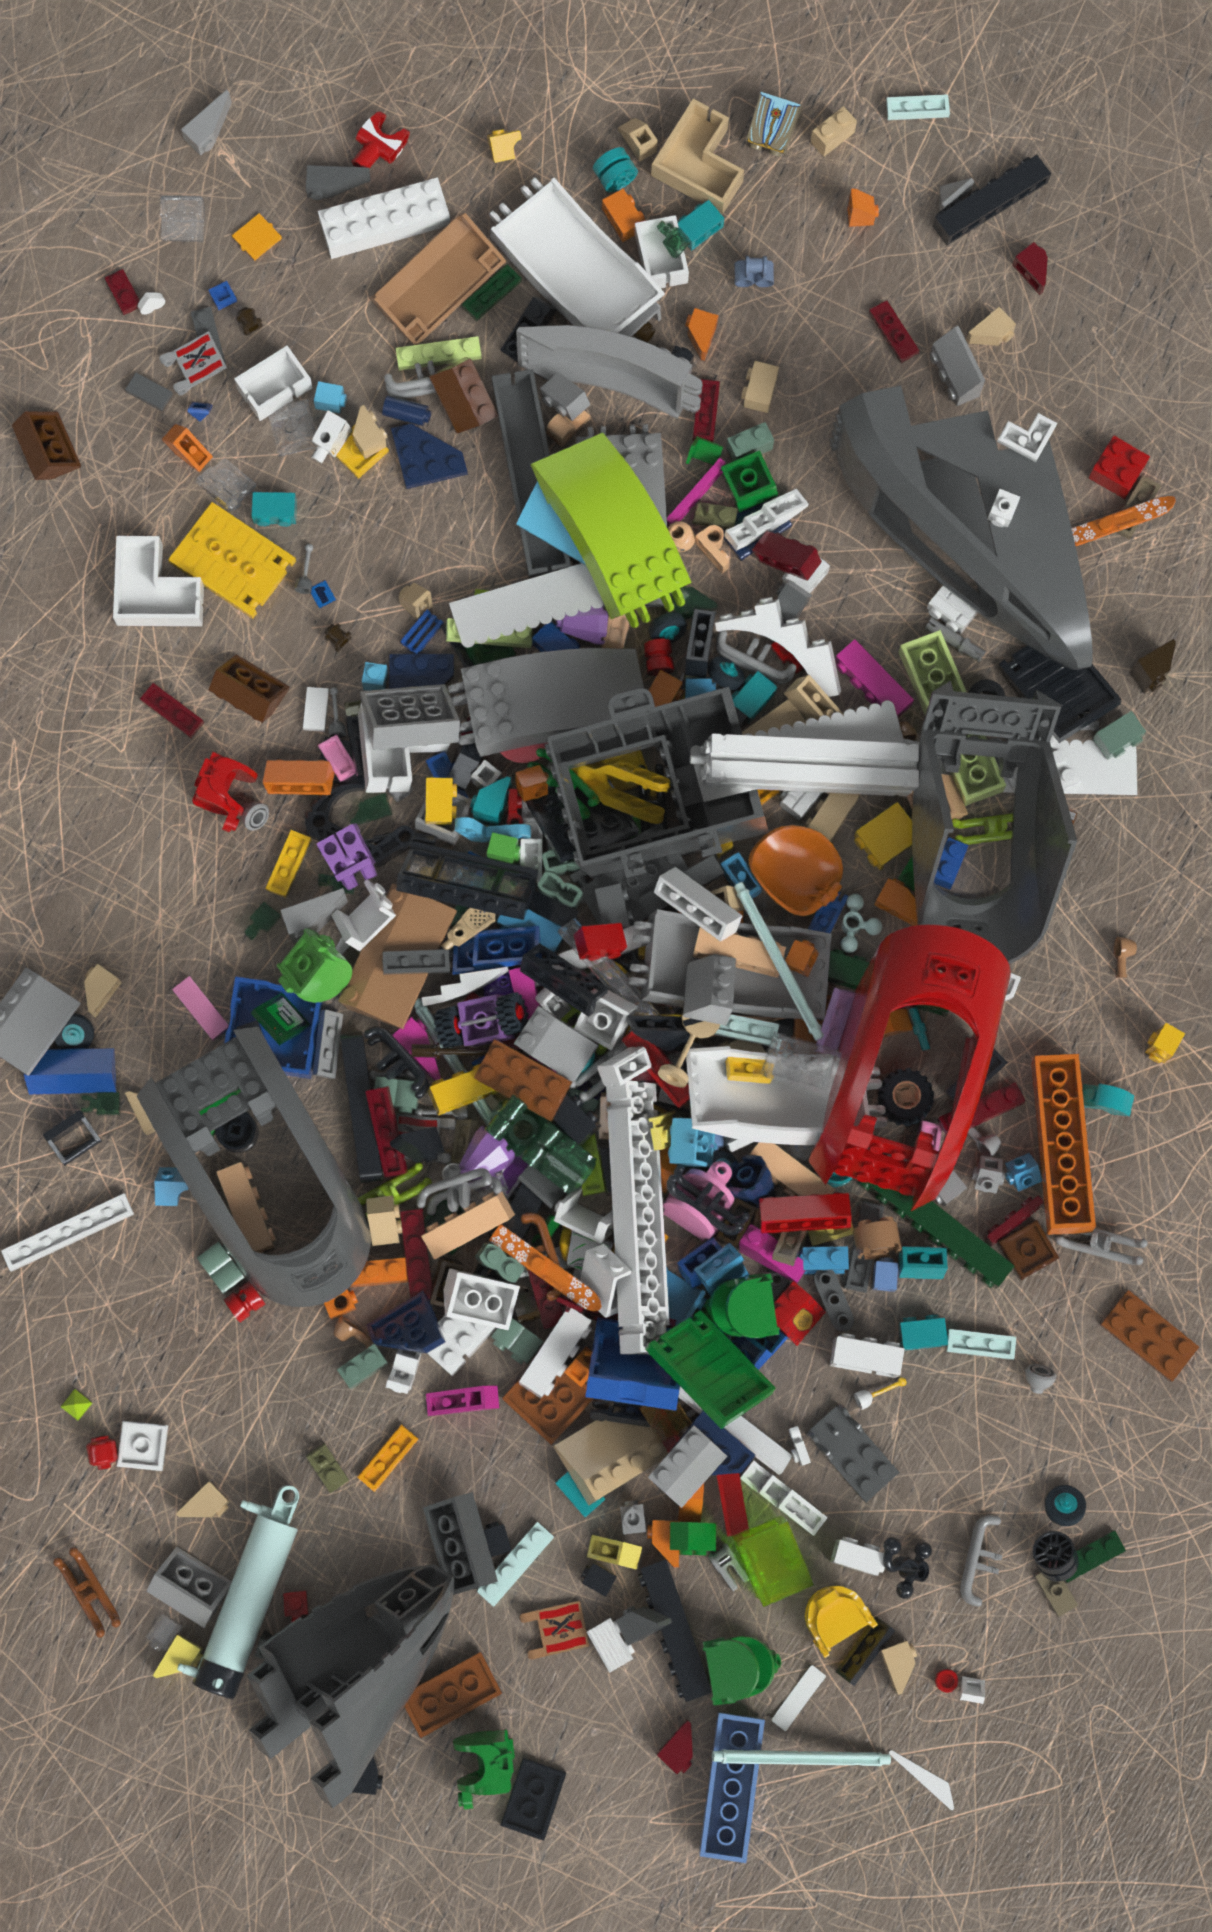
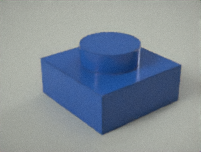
M227 281L208 290L218 310L237 302L236 296Z

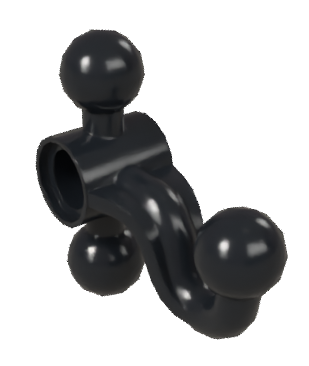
M889 1537L883 1544L885 1550L883 1566L888 1572L899 1570V1575L905 1580L899 1582L896 1592L902 1599H908L914 1592L913 1582H924L929 1576V1565L924 1559L931 1556L932 1548L929 1543L922 1541L915 1546L914 1552L916 1556L914 1559L904 1555L896 1557L892 1561L893 1555L898 1554L901 1550V1543L899 1539Z

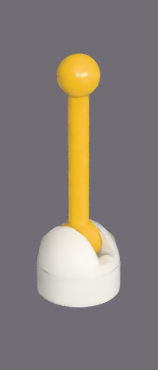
M901 1377L898 1379V1382L873 1393L866 1390L854 1393L856 1403L863 1410L871 1405L873 1397L897 1386H905L907 1381Z

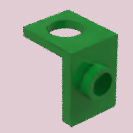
M697 436L691 445L685 464L689 465L692 458H696L714 465L721 456L723 446Z

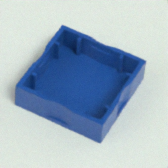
M235 977L230 1005L231 1018L224 1043L237 1037L233 1030H237L238 1026L256 1021L251 1014L254 1008L283 993L311 1025L308 1029L280 1046L262 1026L261 1028L268 1045L286 1076L311 1079L320 1010H322L323 1002L313 1003L305 1001L295 993L286 992L282 985L264 980Z
M597 1317L585 1397L676 1411L680 1391L679 1384L651 1355L620 1354L619 1330L623 1327H619L618 1320Z

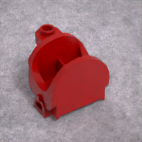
M212 752L210 759L206 758L198 773L194 783V787H197L192 802L195 806L204 810L227 816L222 830L229 833L231 830L235 831L240 821L236 817L242 816L244 808L230 797L228 790L233 779L254 783L257 780L258 774L236 760Z

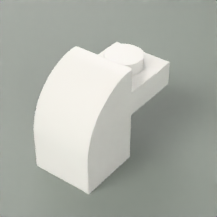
M398 1349L386 1388L398 1393L408 1394V1391L411 1390L422 1353Z

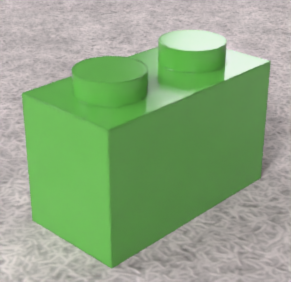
M492 832L487 850V858L510 864H519L521 846L518 845V838Z

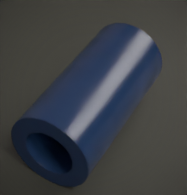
M387 395L382 415L424 426L425 423L430 421L431 411L428 410V405Z

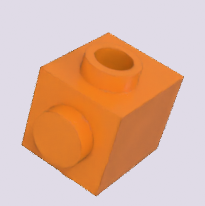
M540 765L515 772L516 788L523 802L548 795L546 780L549 776L547 772H543Z

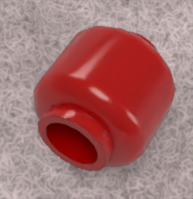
M109 1435L91 1438V1442L86 1445L88 1462L92 1466H97L98 1470L111 1468V1463L118 1459L116 1442L114 1439L109 1438Z

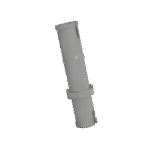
M931 618L925 627V630L931 633L941 630L947 643L957 648L959 653H965L978 663L986 653L985 650L971 643L969 638H963L934 618Z

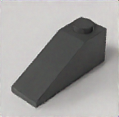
M307 165V198L314 200L328 199L370 182V169L364 167Z

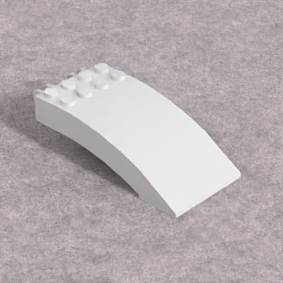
M536 178L531 179V184L537 191L535 195L527 186L521 187V192L528 200L514 212L504 203L500 204V211L506 216L503 221L494 211L489 213L490 218L496 224L495 227L491 228L490 238L544 298L574 326L619 333L665 295L641 265L630 258L592 221L555 178L545 187Z
M730 1046L689 1049L686 1056V1064L689 1077L688 1086L692 1129L746 1141L816 1145L821 1136L838 1053L818 1055L771 1054L730 1049ZM727 1057L770 1060L772 1081L768 1084L727 1080L725 1061ZM873 1068L871 1074L873 1078L880 1075V1068ZM876 1078L870 1079L866 1090L880 1088L882 1086L881 1080ZM866 1091L854 1126L859 1125L865 1114L879 1116L886 1112L885 1106L868 1105ZM876 1117L877 1120L874 1128L885 1127L887 1124L886 1118Z

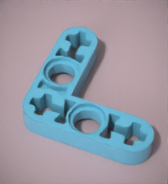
M460 817L455 819V831L473 842H490L492 832L518 838V840L531 838V826L527 824L486 827L473 818Z

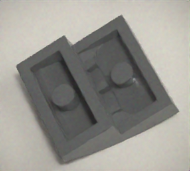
M542 1155L518 1177L521 1182L550 1208L574 1185Z

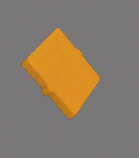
M260 213L232 235V238L241 246V250L246 251L254 261L282 239L281 235L273 228L272 223H268Z

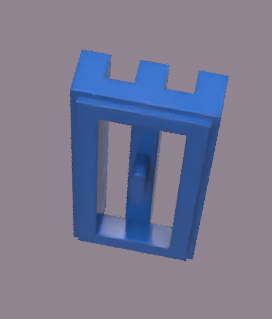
M426 610L400 643L412 653L420 654L440 630L444 622L441 619L439 620L434 614L432 615L429 610ZM427 618H429L428 622L423 626V628L418 632V634L413 638V640L410 643H407L411 639V637L417 632V630L422 626V624L427 620ZM433 623H436L434 628L428 633V635L415 649L413 646L419 641V639L424 635V633L429 629V627Z

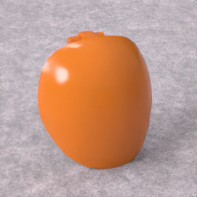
M795 825L781 826L763 836L750 852L749 866L761 888L776 904L794 915L807 916L815 913L822 906L826 907L829 902H833L836 899L838 892L842 888L839 884L843 875L842 860L828 838L813 829Z

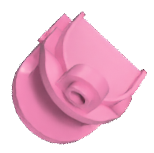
M717 1161L711 1165L707 1172L699 1169H690L684 1174L683 1177L701 1191L709 1182L713 1184L712 1190L707 1194L712 1199L718 1192H724L725 1194L718 1203L728 1211L731 1210L734 1197L725 1185L732 1175V1170L727 1163ZM718 1170H722L724 1174H720ZM677 1184L676 1187L692 1200H696L693 1195ZM669 1193L663 1203V1208L665 1209L663 1215H666L696 1236L701 1242H704L706 1238L708 1240L712 1237L714 1238L718 1229L711 1225L707 1218L698 1210L676 1199ZM713 1210L710 1212L723 1222V1217Z

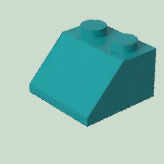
M511 777L498 780L480 789L477 796H473L470 808H472L471 813L476 821L488 826H500L509 799V789H512Z

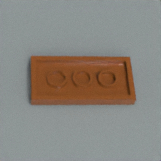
M494 1039L474 1079L549 1121L553 1120L573 1082L497 1039Z
M1129 1290L1125 1292L1100 1324L1101 1327L1170 1382L1174 1381L1199 1348L1197 1344Z
M482 1652L417 1686L404 1707L419 1737L422 1738L501 1695L502 1691Z

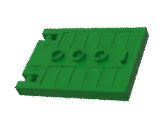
M701 1310L694 1315L693 1319L689 1317L661 1335L657 1342L655 1340L650 1342L646 1348V1351L720 1429H723L768 1398L776 1389Z

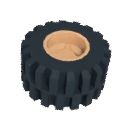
M901 1068L897 1069L894 1073L891 1072L882 1081L877 1097L878 1105L885 1106L886 1112L882 1115L886 1116L889 1122L893 1121L898 1126H901V1124L905 1126L918 1124L926 1118L934 1103V1091H932L931 1082H928L925 1075L922 1076L920 1071H911V1068H906V1070Z

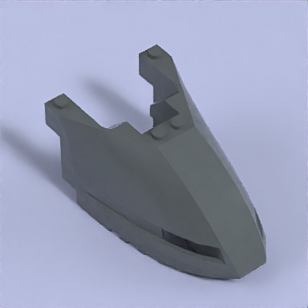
M433 1564L403 1568L354 1585L352 1589L343 1594L335 1595L332 1597L333 1600L324 1606L318 1605L313 1608L312 1614L304 1619L299 1617L258 1647L265 1661L250 1672L247 1677L267 1716L250 1728L249 1732L258 1750L271 1759L311 1727L327 1758L328 1764L310 1779L320 1799L332 1808L352 1793L381 1742L428 1668L440 1642L451 1609L454 1593L453 1576ZM374 1603L378 1613L368 1618L364 1608Z

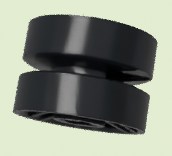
M247 1112L215 1129L218 1141L226 1150L232 1153L240 1154L251 1150L259 1137L258 1126ZM236 1128L240 1129L239 1135L235 1134Z
M1050 1531L1042 1534L1035 1541L1033 1557L1039 1571L1045 1578L1058 1582L1067 1580L1075 1574L1079 1566V1557L1072 1540L1066 1534L1059 1531Z

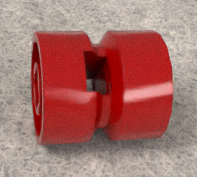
M654 639L644 643L645 657L648 658L646 661L648 675L657 676L660 670L667 674L675 671L673 658L670 657L672 645L669 639Z
M249 1281L239 1288V1293L233 1292L223 1299L240 1323L250 1316V1311H257L266 1305Z

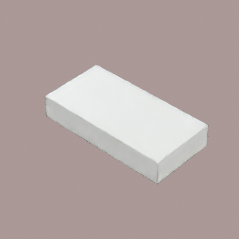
M307 687L303 730L325 732L329 696L328 688Z

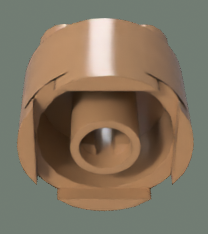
M884 1217L877 1222L863 1220L858 1222L859 1227L853 1230L859 1259H861L862 1255H864L865 1260L884 1258L889 1256V1251L895 1250L896 1254L902 1250L897 1223L893 1220V1217Z

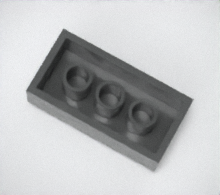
M473 1492L423 1507L439 1567L454 1578L453 1595L498 1582Z

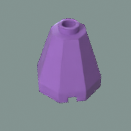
M591 606V609L584 613L578 609V613L575 616H568L565 613V617L562 620H556V627H560V631L594 644L605 643V640L601 638L607 635L608 612L603 610V606L597 609Z
M481 1126L475 1132L459 1164L460 1174L477 1168H484L492 1175L509 1167L514 1162L515 1153L512 1149L508 1152L506 1149L508 1143L492 1128L485 1130V1127ZM478 1177L469 1181H475L481 1179L482 1177Z

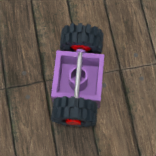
M517 992L507 995L496 994L457 1003L458 1007L452 1006L438 1009L434 1016L436 1019L434 1020L436 1025L434 1029L438 1033L436 1035L437 1039H440L439 1043L443 1044L444 1048L459 1045L478 1047L492 1044L494 1039L501 1042L515 1039L514 1034L522 1032L529 1021L527 1019L529 1013L526 1012L528 1008L527 1005H524L525 1000Z

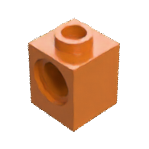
M794 940L785 959L789 969L808 977L819 955L814 947L815 945L807 940L802 942Z
M347 1289L336 1298L325 1302L324 1305L330 1319L333 1320L356 1310L355 1304L358 1303L354 1291L349 1292ZM345 1297L347 1305L341 1309L337 1308L335 1305L336 1299Z
M585 1347L564 1372L580 1387L588 1380L592 1351L588 1347Z

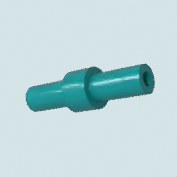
M918 1008L909 1009L914 1024L912 1026L914 1035H917L922 1051L931 1049L925 1033L927 1029L925 1023L921 1021Z

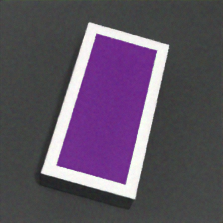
M517 1150L514 1151V1162L509 1167L501 1170L497 1175V1178L501 1181L502 1192L508 1199L515 1187L521 1182L518 1177L533 1163L532 1160Z

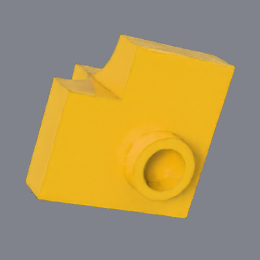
M499 129L487 135L493 162L496 163L515 158L514 145L522 139L519 130L508 132L504 131V129Z

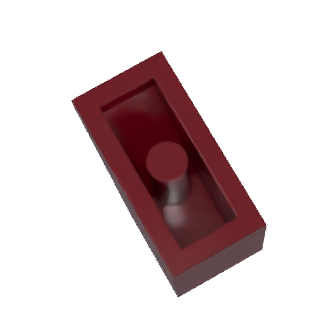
M1033 242L1015 256L1012 266L1039 295L1043 293L1046 285L1048 256L1041 246Z
M688 1719L656 1753L677 1775L680 1771L684 1774L693 1764L690 1761L693 1758L691 1722Z

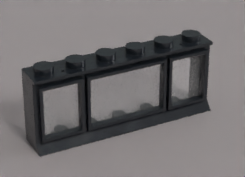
M412 841L407 857L400 872H398L396 891L524 920L536 890L538 870Z

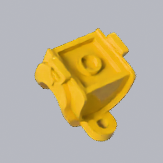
M828 1586L818 1590L810 1597L805 1608L806 1626L814 1639L812 1641L819 1649L823 1658L830 1655L828 1652L831 1651V1647L866 1625L874 1628L878 1625L862 1599L854 1591L842 1586Z

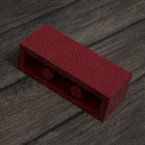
M766 531L752 549L760 563L806 581L810 579L822 562L818 555V550L814 546L801 544L793 538H785L777 532Z

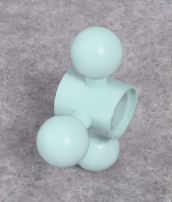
M851 894L846 901L850 912L844 916L841 927L847 936L841 940L840 944L842 950L846 953H852L857 949L858 942L854 935L860 929H866L870 935H877L882 931V923L879 919L871 918L866 922L863 921L862 916L858 913V910L864 905V900L859 894ZM854 919L857 921L858 926L851 928L847 925L846 921Z

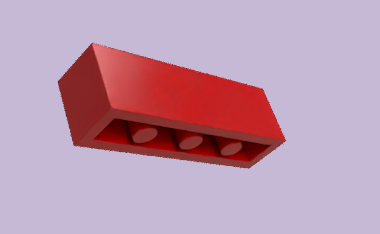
M836 1192L825 1195L811 1194L809 1196L790 1195L788 1197L759 1199L761 1233L851 1228L849 1193Z

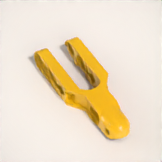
M620 759L607 764L598 761L572 769L595 791L602 804L649 823L660 824L664 821V808L612 788L608 782L607 775L625 782L631 781L641 785L643 789L649 788L657 792L666 793L669 790L670 783L668 778Z

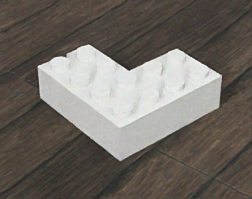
M116 536L113 608L115 623L117 626H203L202 604L204 585L201 577H162L163 544L159 536Z
M362 703L360 705L358 722L366 793L385 792L386 788H389V792H409L412 783L410 753L447 752L450 744L373 750L368 738Z

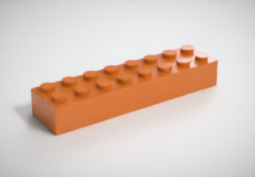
M1079 1054L1034 1056L1031 1067L1047 1235L1092 1233L1096 1227Z

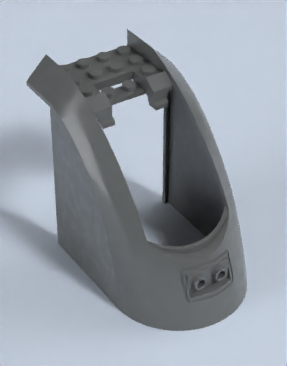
M951 681L932 692L919 742V761L917 762L919 787L913 792L912 855L917 925H944L974 933L996 946L1003 953L1008 963L1011 964L1031 952L1044 937L1077 843L1050 744L1061 704L1038 690H1035L1033 699L953 691ZM966 734L1003 737L1005 739L1004 741H1000L998 738L987 740L979 739L977 736L966 738ZM961 754L999 757L1000 777L1012 778L1015 767H1018L1012 820L1010 884L994 895L978 899L956 897L943 891L934 883L948 832L953 833L954 831L938 760H942L946 772L958 773L961 765Z
M259 1027L233 1030L237 1037L155 1083L152 1077H150L136 1097L203 1213L252 1286L266 1298L285 1306L310 1307L319 1305L342 1294L361 1274L368 1259L371 1244L368 1218ZM237 1089L241 1090V1093L230 1096L228 1100L223 1102L222 1104L216 1107L209 1108L206 1113L202 1115L199 1113V1111L210 1106L211 1104L222 1099L223 1097L229 1095L230 1093L236 1091ZM277 1107L334 1206L330 1221L313 1242L302 1249L288 1254L266 1255L253 1251L195 1153L203 1151L207 1156H211L220 1151L221 1149L212 1136L211 1131L249 1109L253 1111L260 1125L263 1126L273 1120L271 1112L272 1109Z

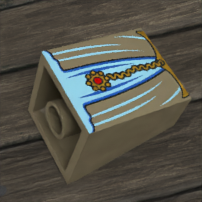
M761 92L746 138V142L750 143L749 147L759 151L762 148L769 149V154L780 157L781 154L786 155L803 109L801 104Z

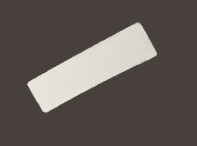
M811 1665L774 1715L772 1722L784 1731H787L826 1675Z

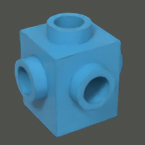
M1030 1153L1005 1163L1007 1168L1005 1173L1006 1180L1009 1185L1013 1184L1018 1192L1042 1182L1039 1166Z

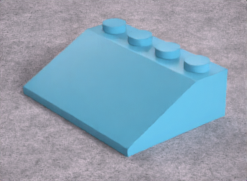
M537 481L516 525L586 565L563 523L551 505L547 503Z

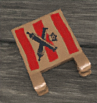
M580 1601L520 1614V1621L522 1623L534 1620L538 1622L543 1647L527 1652L528 1658L531 1660L589 1646Z

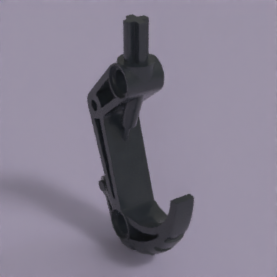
M364 784L340 785L331 789V795H318L319 799L313 800L309 804L311 810L304 813L303 818L305 819L307 835L320 842L342 830L343 828L330 822L332 810L337 801L344 795L355 791H364ZM316 820H325V824L323 826H314ZM400 826L393 832L374 835L373 838L365 839L364 842L376 862L373 864L374 867H381L409 850L412 841L436 846L437 836L416 833V830L411 829L409 826ZM404 833L411 836L406 842L399 840V837Z

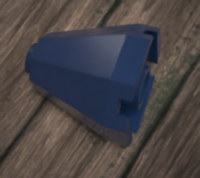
M745 1155L742 1157V1162L737 1163L735 1161L730 1165L732 1175L726 1185L734 1197L759 1208V1199L776 1197L771 1172L762 1156Z

